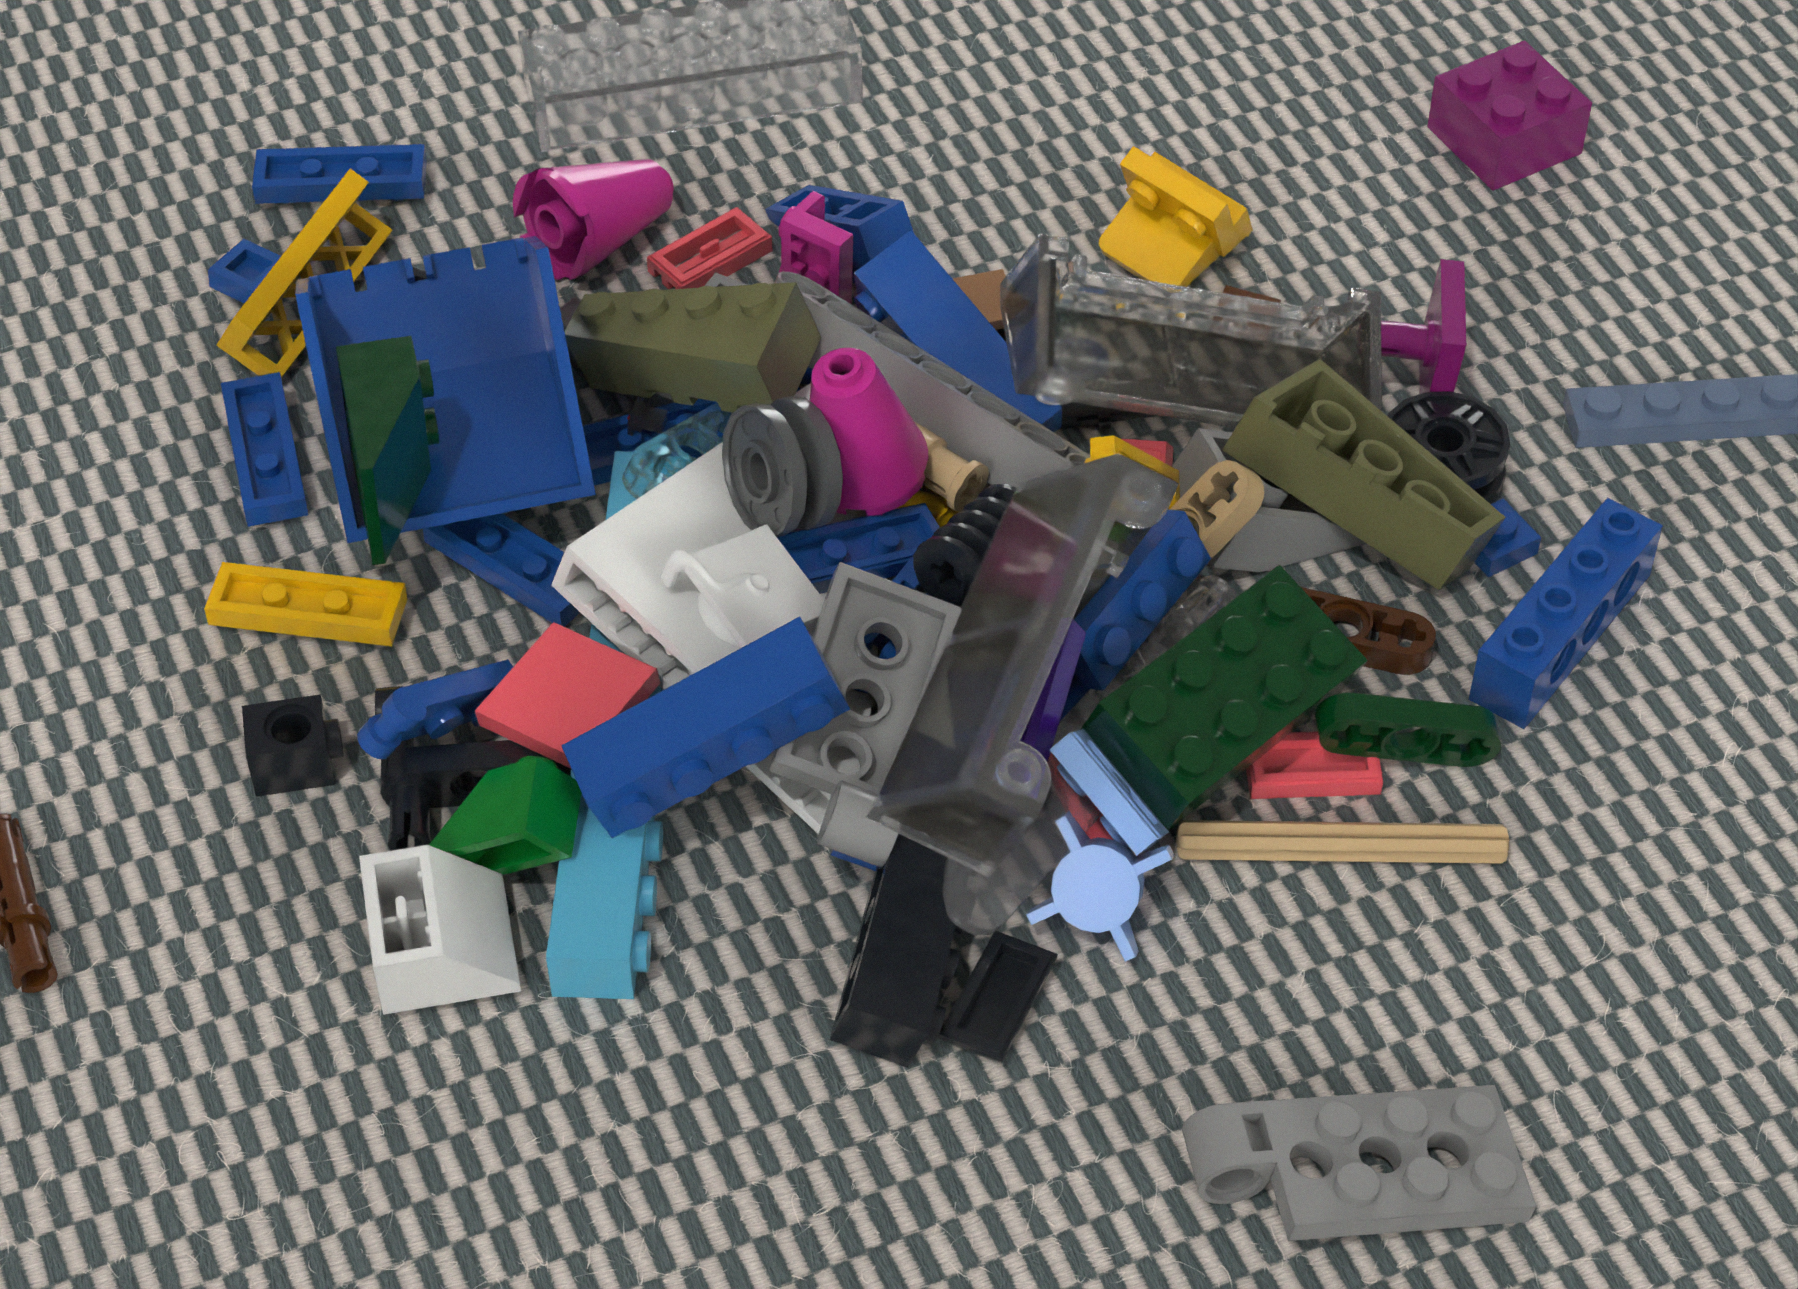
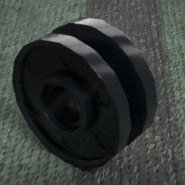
M1443 391L1425 392L1407 398L1388 413L1387 416L1488 503L1492 504L1498 499L1505 482V463L1509 455L1510 439L1507 425L1495 409L1475 397Z

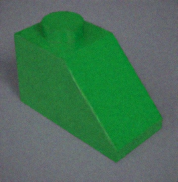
M539 756L522 757L516 763L488 770L429 845L503 875L571 858L582 792L576 779L559 770L553 761Z

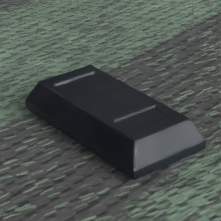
M995 930L943 1024L938 1038L963 1050L994 1062L1002 1063L1057 960L1058 954Z

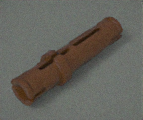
M3 813L0 814V945L7 951L14 988L18 989L21 987L22 992L36 993L52 986L58 976L48 944L51 924L47 911L38 905L36 889L23 845L24 841L19 820L16 817L12 820L10 814Z

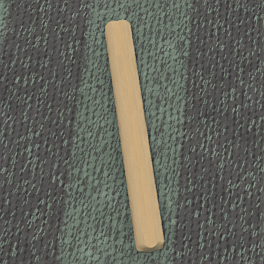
M1183 820L1179 822L1177 827L1176 849L1178 857L1183 860L1501 864L1507 860L1509 835L1506 826L1502 824Z

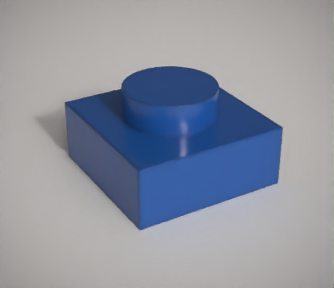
M242 239L208 269L209 287L245 303L281 256L253 242Z
M1504 498L1491 505L1506 518L1474 562L1488 578L1537 555L1541 542V536Z

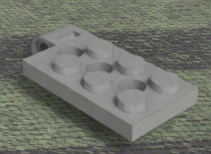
M839 562L833 573L815 627L813 639L821 650L845 699L846 692L850 690L861 689L867 691L875 698L878 705V713L872 716H862L850 708L845 713L833 718L823 728L808 732L776 749L768 771L831 794L820 827L817 844L882 868L892 851L902 824L905 804L916 769L913 768L962 608ZM870 633H880L887 636L895 646L896 656L889 659L875 657L867 650L864 636ZM836 746L850 749L859 760L860 770L854 774H843L836 771L829 763L827 757L828 749Z
M1495 1085L1224 1103L1197 1111L1185 1121L1182 1127L1200 1197L1213 1204L1240 1202L1262 1191L1271 1179L1288 1241L1529 1222L1537 1207ZM1441 1147L1451 1151L1459 1159L1461 1167H1444L1439 1161L1430 1157L1427 1149ZM1364 1152L1380 1154L1390 1162L1394 1171L1390 1173H1377L1361 1161L1359 1154ZM1298 1157L1309 1158L1322 1167L1325 1176L1317 1179L1305 1177L1294 1169L1290 1160Z

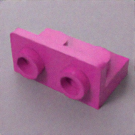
M813 191L797 206L789 208L781 219L779 225V236L781 238V267L779 273L785 271L805 276L852 305L853 234L825 221V196Z

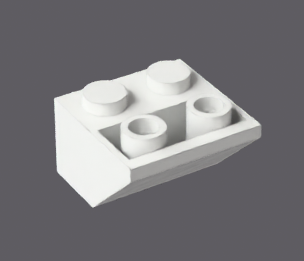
M430 845L359 856L372 964L383 1015L521 991L503 874Z

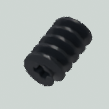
M993 484L981 491L976 499L967 503L961 512L953 515L946 525L938 528L931 538L923 541L918 546L913 555V568L917 579L929 596L953 605L961 604L962 601L978 602L987 596L990 589L994 588L997 578L1000 577V573L1007 566L1017 563L1047 541L1050 535L1049 522L1044 510L1033 497L1022 489L1008 484Z

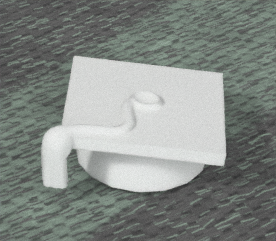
M767 524L693 554H689L684 550H676L666 561L660 576L662 583L667 588H671L679 582L681 571H685L700 591L697 596L698 612L706 627L721 640L739 648L748 645L799 616L806 626L818 621L824 603L822 596Z

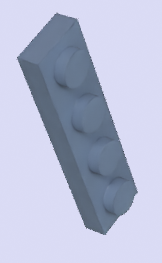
M1798 374L1567 388L1563 408L1575 448L1798 434Z

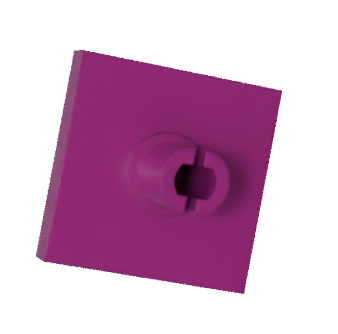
M1440 259L1424 325L1386 321L1379 318L1372 319L1368 336V356L1419 360V394L1425 392H1454L1467 346L1464 261Z

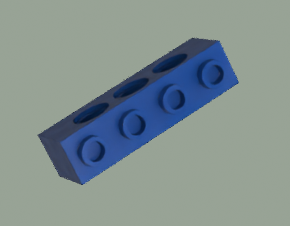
M1607 497L1478 650L1468 700L1489 709L1494 714L1525 729L1651 574L1663 525Z

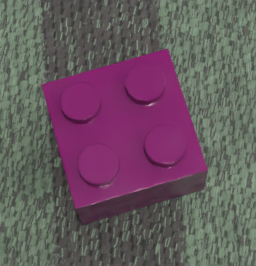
M1524 40L1436 75L1427 127L1494 191L1582 154L1592 102Z

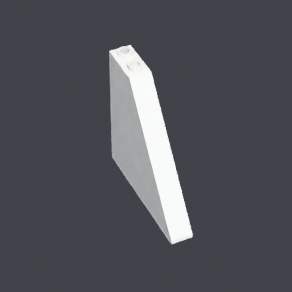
M811 383L796 392L794 396L805 397L809 400ZM723 442L566 547L551 585L624 654L657 668L661 682L659 686L663 690L740 649L721 640L706 627L698 612L697 596L700 591L685 571H681L679 582L671 588H667L660 579L666 561L674 551L684 550L689 554H693L751 531L744 524L733 506L725 482L722 461ZM845 509L847 515L835 513L833 520L827 524L867 516L866 510ZM794 529L791 532L800 531L801 529ZM827 592L820 594L824 600ZM817 621L806 626L812 637ZM873 644L869 652L878 657L879 648ZM856 690L846 692V701L849 707L859 715L870 716L873 696L870 693H862ZM841 746L828 749L827 757L829 763L836 771L843 774H854L860 770L859 760L850 749ZM775 750L764 760L746 766L819 835L831 794L768 771Z

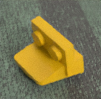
M1133 146L1120 163L1127 184L1126 191L1131 197L1101 235L1099 246L1105 256L1134 276L1168 295H1176L1182 292L1220 255L1225 257L1246 236L1248 237L1253 229L1246 207L1154 151L1149 156Z

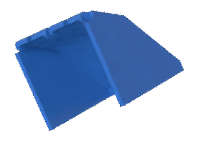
M536 236L482 245L486 268L474 270L470 247L424 255L422 257L427 277L424 280L415 281L411 258L364 266L363 271L367 290L355 292L351 269L297 280L295 295L347 543L367 540V534L348 440L336 346L411 336L417 361L429 360L434 397L423 398L424 408L434 407L439 444L428 445L431 472L401 533L596 495L549 249Z

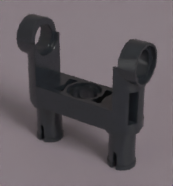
M403 686L376 688L375 715L382 713L383 703L395 690ZM414 738L401 741V744L389 757L381 759L380 794L390 807L388 848L390 851L408 848L409 834L414 837V847L431 843L430 808L460 806L482 779V777L465 776L462 773L468 771L487 772L488 770L516 763L520 758L526 756L547 757L511 740L414 747ZM549 759L556 763L559 770L571 776V768Z

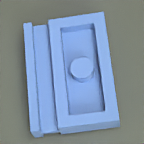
M1084 729L1068 733L1049 749L1060 762L1057 769L1069 786L1079 796L1087 795L1103 814L1100 817V821L1114 840L1127 848L1130 847L1136 855H1139L1152 847L1169 832Z

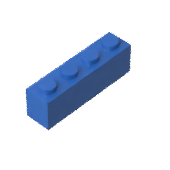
M911 230L854 272L858 295L853 300L859 310L1052 432H1056L1061 428L1062 407Z
M799 616L561 746L587 806L609 835L614 838L627 830L644 825L651 817L678 802L705 792L712 784L739 769L764 760L771 752L798 737L823 728L833 718L850 710V707L821 650Z

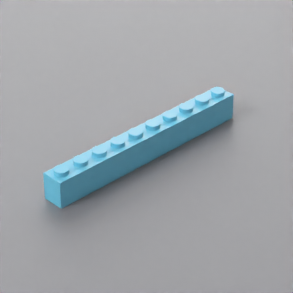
M615 451L606 520L689 465L688 453ZM591 623L590 639L623 653ZM658 686L648 698L663 691V689ZM571 769V777L575 779V776ZM581 794L572 857L560 860L558 865L546 953L552 997L634 999L637 972H649L651 935L650 931H642L643 916H655L657 904V878L655 875H648L650 861L660 862L663 850L662 821H654L655 815L644 825L627 830L612 838L589 809Z

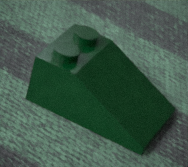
M411 336L336 346L348 440L372 565L386 563L431 472L428 445L439 444L434 407L424 408L423 398L434 397L429 360L417 361Z

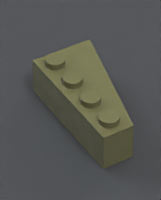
M796 282L584 294L564 331L566 342L590 388L650 398L657 392L670 394L674 403L691 406L698 399L718 402L721 411L731 413L743 405L753 403L771 404L778 398L794 396L821 339Z
M1321 359L1255 396L1222 449L1225 453L1438 590H1441L1471 568L1506 518Z

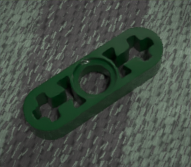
M1346 692L1326 698L1315 710L1320 744L1326 751L1335 754L1472 767L1492 760L1501 749L1495 715L1489 709L1481 706ZM1420 727L1419 729L1414 731L1396 733L1397 731L1402 729Z

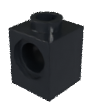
M321 694L242 706L245 753L256 797L335 785L332 759L344 757L342 736L338 718L326 720Z

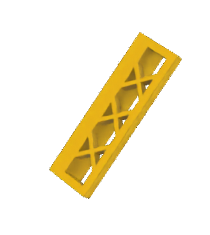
M352 169L347 171L234 316L216 346L258 376L280 372L281 378L284 376L306 347L301 320H287L282 302L283 298L296 297V280L300 276L301 279L314 276L311 261L334 260L337 271L351 269L353 282H355L363 271V267L367 266L392 232L390 227L356 203L369 183ZM343 219H346L372 238L367 246H344L339 230V225ZM327 240H329L330 247H323ZM348 260H355L350 267ZM272 313L274 321H266V319ZM291 334H299L293 342ZM254 335H278L283 356L277 364L248 344Z

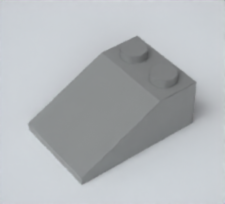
M1204 428L1196 430L1172 466L1179 470L1180 498L1209 468L1218 462L1230 460L1247 467L1222 451L1233 432ZM1256 473L1264 484V498L1261 507L1209 563L1213 568L1222 570L1231 569L1260 573L1274 569L1279 564L1286 566L1367 543ZM1232 482L1227 488L1230 494L1228 502L1233 501L1237 495L1233 489L1235 482ZM1207 506L1204 509V513L1215 520L1216 516L1208 512L1211 507ZM1193 521L1191 523L1199 536L1198 523Z

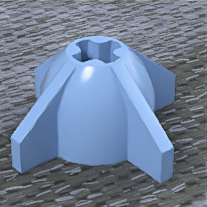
M1070 811L1060 815L1055 822L1069 851L1063 856L1053 873L1052 897L1031 908L1026 916L1030 924L1033 925L1054 914L1060 913L1066 922L1082 931L1101 933L1110 930L1126 962L1136 957L1139 952L1129 918L1143 896L1145 882L1143 873L1172 860L1174 853L1170 845H1166L1135 856L1129 848L1116 840L1099 837L1090 839Z

